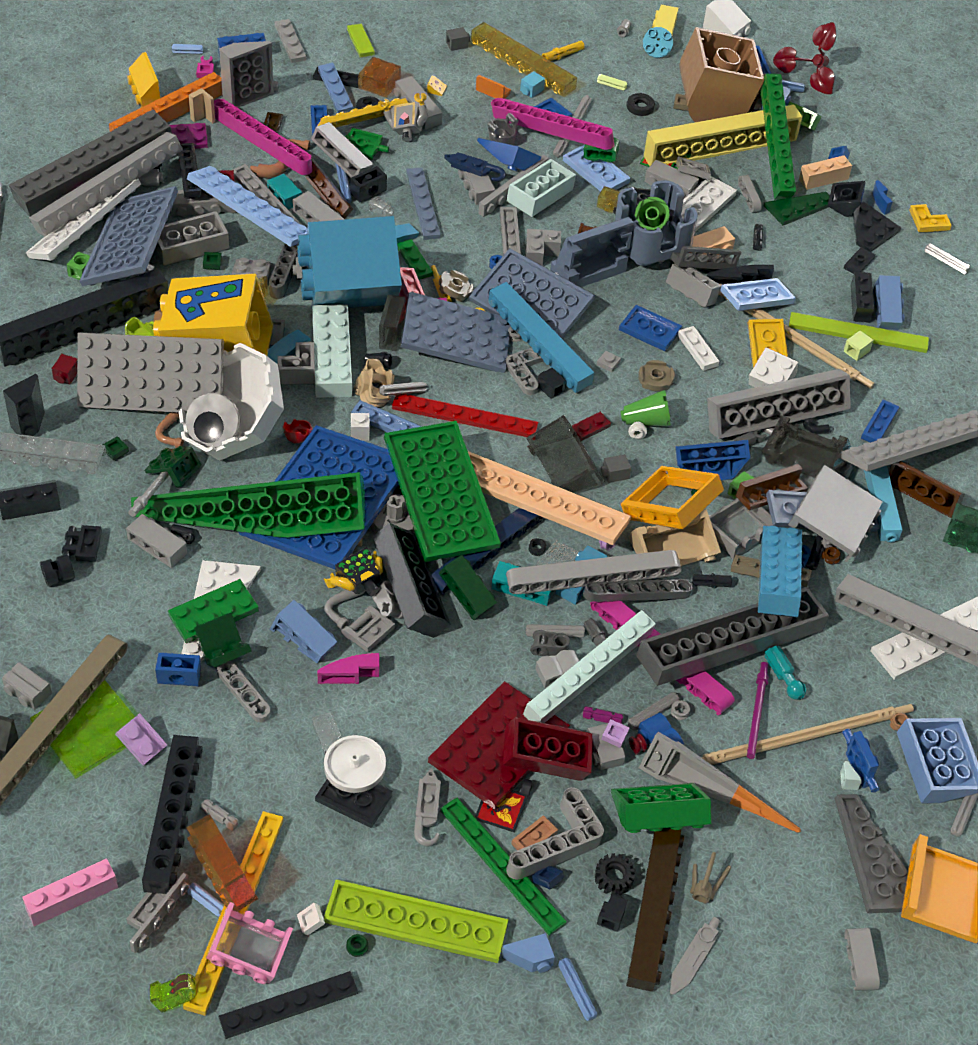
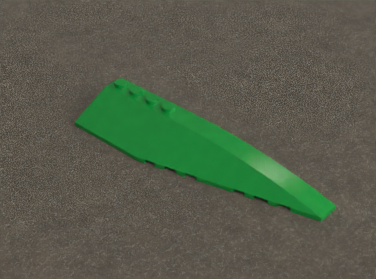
M357 472L152 495L146 507L140 510L134 517L138 518L143 514L148 518L158 521L282 538L365 530L364 479L361 473ZM131 497V508L138 497Z

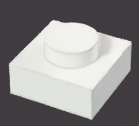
M316 903L311 904L297 914L302 933L307 936L325 924L320 906Z

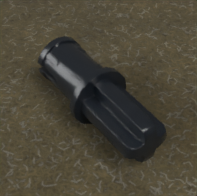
M711 573V575L694 574L692 583L694 586L731 588L732 576L715 575L714 573Z

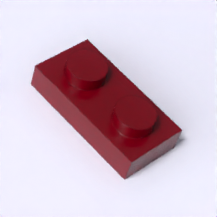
M600 411L572 425L571 431L583 441L611 427V422Z

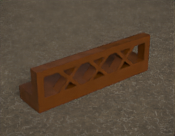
M796 464L740 482L736 497L750 511L768 505L767 497L761 496V494H766L769 490L780 489L784 491L807 492L808 487L799 479L803 468ZM795 483L799 488H794L790 485ZM748 499H754L757 502L751 503Z

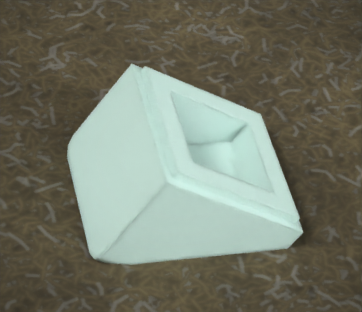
M845 761L840 771L841 787L848 790H858L861 778L850 763Z

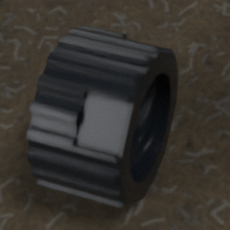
M534 538L530 541L528 550L534 556L543 555L546 550V543L543 539ZM539 545L541 549H535L534 546Z

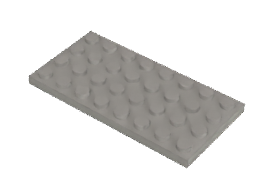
M78 333L77 407L179 412L182 409L187 413L191 403L199 396L208 393L223 395L224 339Z

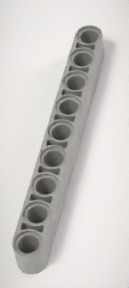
M666 550L513 568L507 571L506 577L510 593L525 594L584 587L589 582L635 581L669 577L679 574L682 569L677 552Z

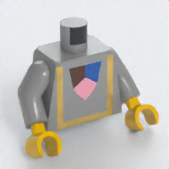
M419 93L414 95V99L417 102L391 106V109H389L390 101L388 99H384L385 106H383L382 101L378 102V106L382 109L384 108V115L392 130L402 135V140L405 142L412 140V134L421 132L422 126L428 118L426 103H424L427 99L425 93H421V99Z

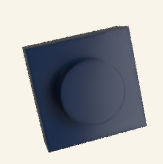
M548 866L532 875L533 883L551 890L564 878L562 870Z

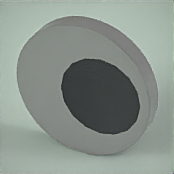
M208 393L199 396L191 403L186 414V428L189 435L195 442L204 447L213 446L217 448L222 446L223 441L237 435L240 427L238 408L231 399L221 394Z

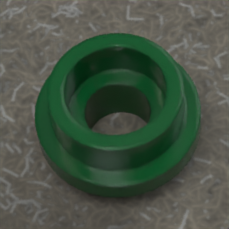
M354 934L346 942L347 952L354 957L363 956L368 951V940L363 935ZM358 943L361 945V948L356 949L353 945Z

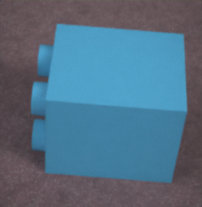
M394 216L308 222L307 234L298 235L299 246H297L299 267L308 266V269H302L301 292L303 301L312 300V305H348V308L394 305L397 303L402 282Z

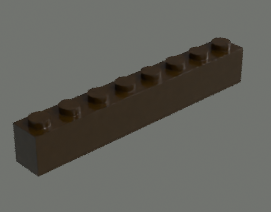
M668 827L662 828L661 831H654L626 985L628 987L653 992L655 985L660 984L662 972L658 971V965H663L665 951H661L662 944L666 945L668 931H664L665 924H670L672 914L671 911H668V906L673 905L675 892H672L671 888L672 885L676 886L678 873L674 871L675 866L679 867L681 854L678 853V848L683 847L685 836L681 835V829L673 830Z

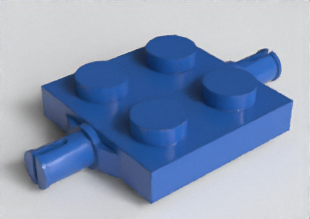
M845 729L842 731V734L847 741L846 756L853 769L860 776L862 788L870 787L872 793L879 791L880 788L875 780V773L879 767V762L870 749L868 739L863 736L861 731L854 732L852 735L850 729Z

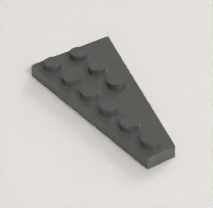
M837 794L835 802L866 912H902L907 881L906 868L889 843L886 844L881 835L883 833L879 827H875L869 818L870 813L857 794Z

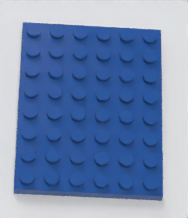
M316 425L275 479V481L360 472L364 479L365 530L295 538H282L239 532V535L335 569V564L351 555L389 500V497L392 496L399 486L388 449Z

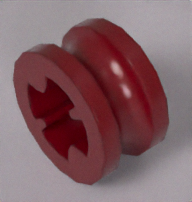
M637 734L635 738L633 736L629 737V745L636 755L640 751L644 752L647 750L645 739L641 734Z

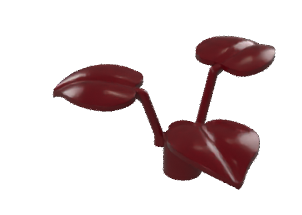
M830 22L817 27L813 32V43L819 46L818 50L820 52L813 59L796 57L797 51L792 47L780 49L773 59L774 65L784 73H790L795 69L796 60L813 62L818 68L816 69L817 72L811 75L810 84L812 88L824 94H833L835 81L833 70L826 67L829 64V58L822 51V49L825 51L830 50L835 44L836 26L834 22Z

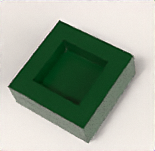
M204 252L203 269L220 270L222 253Z
M118 436L102 444L103 451L113 461L129 452L128 446Z

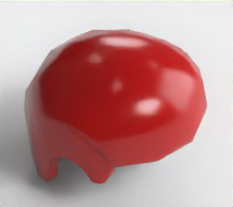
M293 419L290 424L284 422L282 427L287 440L294 444L303 443L313 430L308 421Z

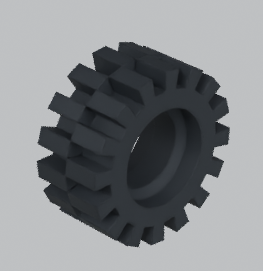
M611 853V858L607 854L604 856V860L601 858L599 863H597L594 877L595 883L599 884L598 888L600 890L604 889L603 893L605 894L609 891L611 894L618 893V895H622L623 891L627 893L633 885L635 868H633L632 862L628 864L629 859L627 857L623 860V855L621 854L615 857V853ZM610 869H617L623 874V878L619 881L609 879L606 873Z

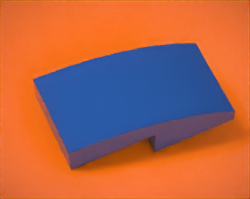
M876 180L873 197L878 208L885 215L890 213L893 201L887 196L888 189L879 180Z

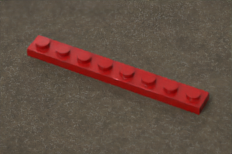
M407 394L396 395L392 404L393 410L451 422L457 421L460 424L532 439L535 438L538 428L537 421Z

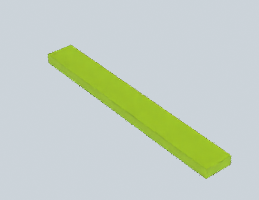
M795 312L790 314L789 327L793 329L847 339L862 331L873 339L874 344L927 353L929 337Z

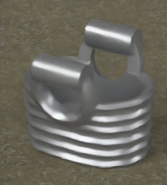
M508 113L506 119L498 118L488 122L490 140L513 145L518 120L511 113ZM509 121L513 124V128L510 127Z

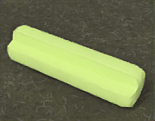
M599 74L597 82L623 91L627 88L626 81Z

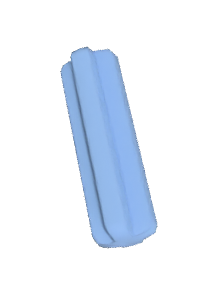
M173 44L172 52L202 54L203 46Z
M192 883L187 893L216 916H220L224 904L197 883Z

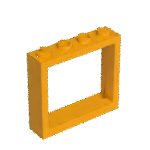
M661 466L621 503L623 512L630 515L633 521L684 529L724 491L719 474ZM668 485L698 489L679 509L648 504Z

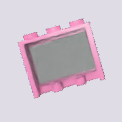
M230 902L206 958L211 960V963L216 966L231 968L238 975H248L257 983L270 984L275 977L293 928L288 927L285 932L274 928L275 922L267 919L265 923L253 919L254 913L251 911H245L244 915L233 911L234 903Z

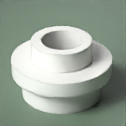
M634 422L629 427L628 432L632 438L643 439L647 434V428L641 422Z

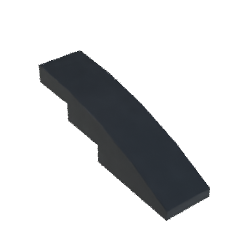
M774 265L736 266L707 273V277L722 285L772 279Z

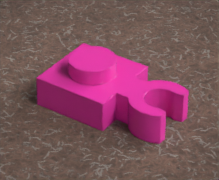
M204 56L201 57V63H198L197 78H202L214 72L212 56H210L209 60H204Z

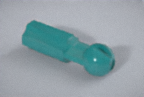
M776 645L766 650L764 657L778 679L786 682L787 695L795 700L802 699L806 694V686L803 682L797 681L793 676L794 668L780 646Z

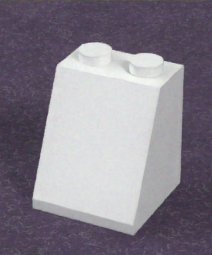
M714 0L706 6L703 29L741 37L747 36L750 33L751 20L733 0Z

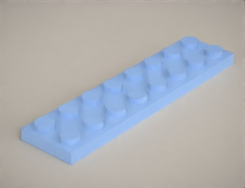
M208 166L188 173L187 180L291 247L299 244L298 235L307 234L305 226L286 216L279 209L272 207L267 201L255 196L253 192L246 190L241 184L235 183L227 175L218 172L216 168Z

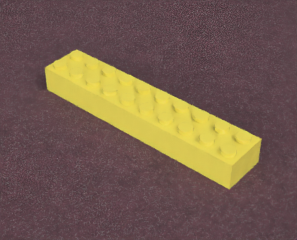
M795 105L785 106L790 142L797 141L802 115ZM763 110L648 131L644 158L649 166L655 160L664 164L674 162L676 164L677 158L682 157L688 151L691 152V156L689 158H682L695 161L766 147L767 138Z

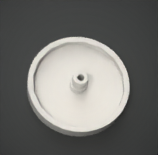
M359 735L346 736L335 741L328 748L324 758V771L327 779L336 788L350 793L364 792L375 787L382 780L386 770V757L380 745L370 738Z

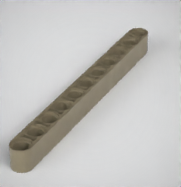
M110 634L106 635L0 761V806L122 659L128 648L126 642Z

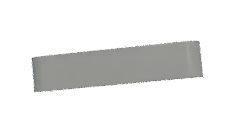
M573 787L566 789L560 803V809L572 829L513 852L509 858L506 870L510 878L522 879L541 869L554 866L599 846L604 828L580 790Z

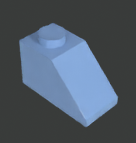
M546 933L503 945L502 949L503 959L530 972L538 971L543 973L550 970L554 964L555 956Z

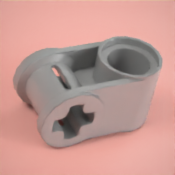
M385 581L379 587L380 591L375 596H372L382 616H393L396 619H401L403 615L399 610L398 601L393 594L392 585L389 581Z

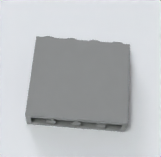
M824 465L815 477L788 525L795 528L801 523L848 553L845 562H848L851 557L855 558L861 550L858 546L865 542L868 537L865 534L866 531L869 532L875 524L872 520H876L882 510L879 508L882 501Z

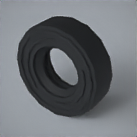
M635 93L629 96L626 106L628 111L634 115L647 116L654 111L655 102L648 94ZM642 102L645 103L646 106L640 107L635 105V103Z

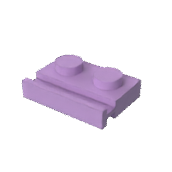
M140 713L115 734L143 766L167 746L165 741Z

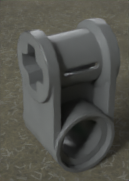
M544 630L533 632L534 642L530 648V652L533 655L556 656L562 650H569L570 639L565 633Z

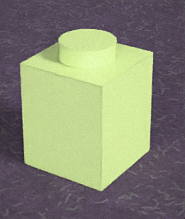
M859 331L846 341L844 352L858 361L870 352L873 339Z

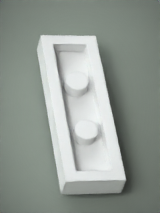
M694 326L678 331L677 336L703 371L719 366V360Z

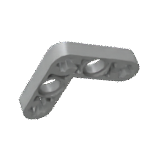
M532 348L511 354L506 358V368L523 393L527 395H534L538 392V382L528 367L544 362L540 355L535 353ZM526 356H531V357H533L534 359H532V360H527L525 357H526ZM523 373V374H525L526 376H525V377H519L517 374Z

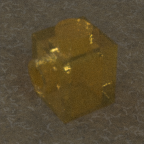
M604 186L598 195L597 208L613 213L614 207H617L618 195L621 191Z

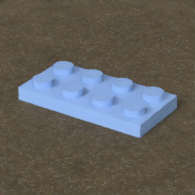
M584 145L563 155V161L605 196L630 183V177L612 162H605L600 159L595 161L585 159Z
M778 278L724 284L720 289L738 311L794 304L796 299Z

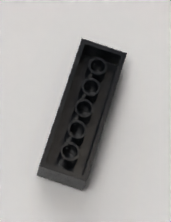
M389 522L373 537L376 549L379 551L386 569L387 578L392 585L393 594L398 601L399 610L404 617L405 626L409 630L434 638L449 627L451 623L427 562L424 560L416 534Z

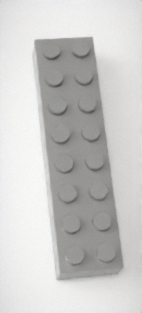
M841 369L707 398L709 431L720 439L851 409L850 375Z

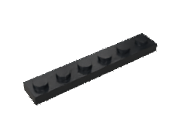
M194 143L180 144L183 150L178 155L184 198L201 197V188L187 180L188 173L198 170Z
M351 971L219 1015L218 1017L225 1039L351 997L358 994V989Z

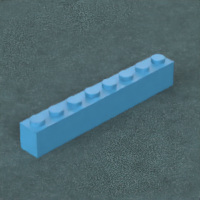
M507 282L490 290L488 299L490 306L495 308L500 316L510 324L511 328L518 332L523 341L527 342L533 351L540 355L545 364L556 370L566 380L568 388L577 393L593 383L594 371Z

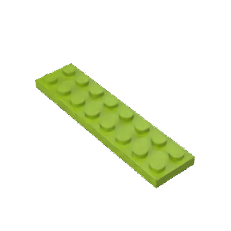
M337 879L335 880L324 915V922L494 963L499 962L508 925V919Z

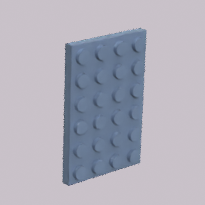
M510 248L469 296L471 302L491 313L500 315L488 302L489 292L491 289L507 282L561 338L567 334L595 299L594 295Z
M409 292L400 347L504 373L506 370L509 343L508 329L510 324L498 314Z

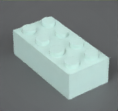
M550 159L511 183L508 189L507 202L533 217L571 192L574 187L576 174Z

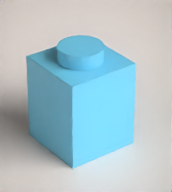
M535 71L521 79L520 91L531 98L542 92L545 88V78Z

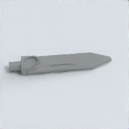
M713 917L709 925L704 923L703 927L698 930L673 971L670 987L672 995L690 984L715 943L719 932L717 927L720 924L718 918Z

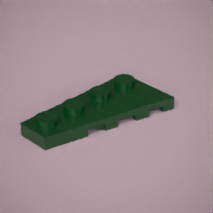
M827 192L768 201L764 202L763 206L784 226L829 208L828 201L830 195Z

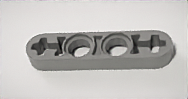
M232 661L219 665L217 667L219 678L256 722L267 721L270 718L269 705ZM224 668H226L227 670L230 669V673H231L232 677H230V675H229V673H228L227 671H224V672H223V669H224ZM237 681L244 683L240 688L233 687V683ZM252 695L255 697V700L246 702L244 698ZM258 705V708L260 709V711H262V712L265 711V714H264V715H262L261 713L258 714L257 708H256L255 706Z

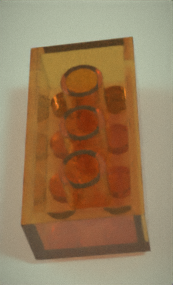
M209 814L188 826L187 830L191 836L187 837L192 848L195 849V854L200 863L203 864L206 874L213 883L212 885L225 907L227 908L229 903L232 902L234 903L232 910L238 912L258 900L211 815Z

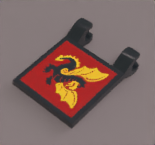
M525 779L521 791L512 790L495 809L481 800L475 818L480 822L515 833L532 789V781Z

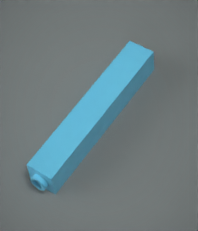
M887 465L871 471L864 470L869 493L882 501L879 508L882 511L877 517L880 527L878 530L880 541L887 542L899 541L902 526Z

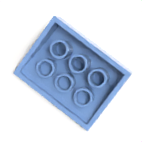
M962 718L906 719L897 731V735L921 803H942L978 793V761Z

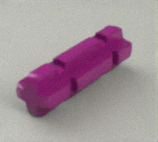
M585 706L583 710V718H594L595 721L609 723L611 719L622 724L623 715L620 713L612 714L611 711L597 708L593 710V707Z

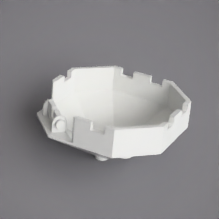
M242 343L235 345L234 350L230 352L223 350V395L231 399L238 408L240 427L237 435L223 441L222 446L217 448L213 446L204 447L191 438L186 428L187 413L182 409L179 411L180 423L184 427V431L181 432L182 439L219 461L263 443L284 410L278 364L266 355Z

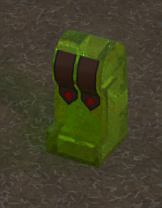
M188 973L180 974L175 979L162 984L159 981L150 984V1002L161 1013L184 1004L196 996L195 977Z

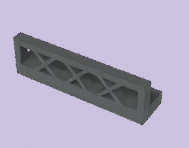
M682 246L681 252H673L671 259L678 267L725 269L736 267L741 251Z

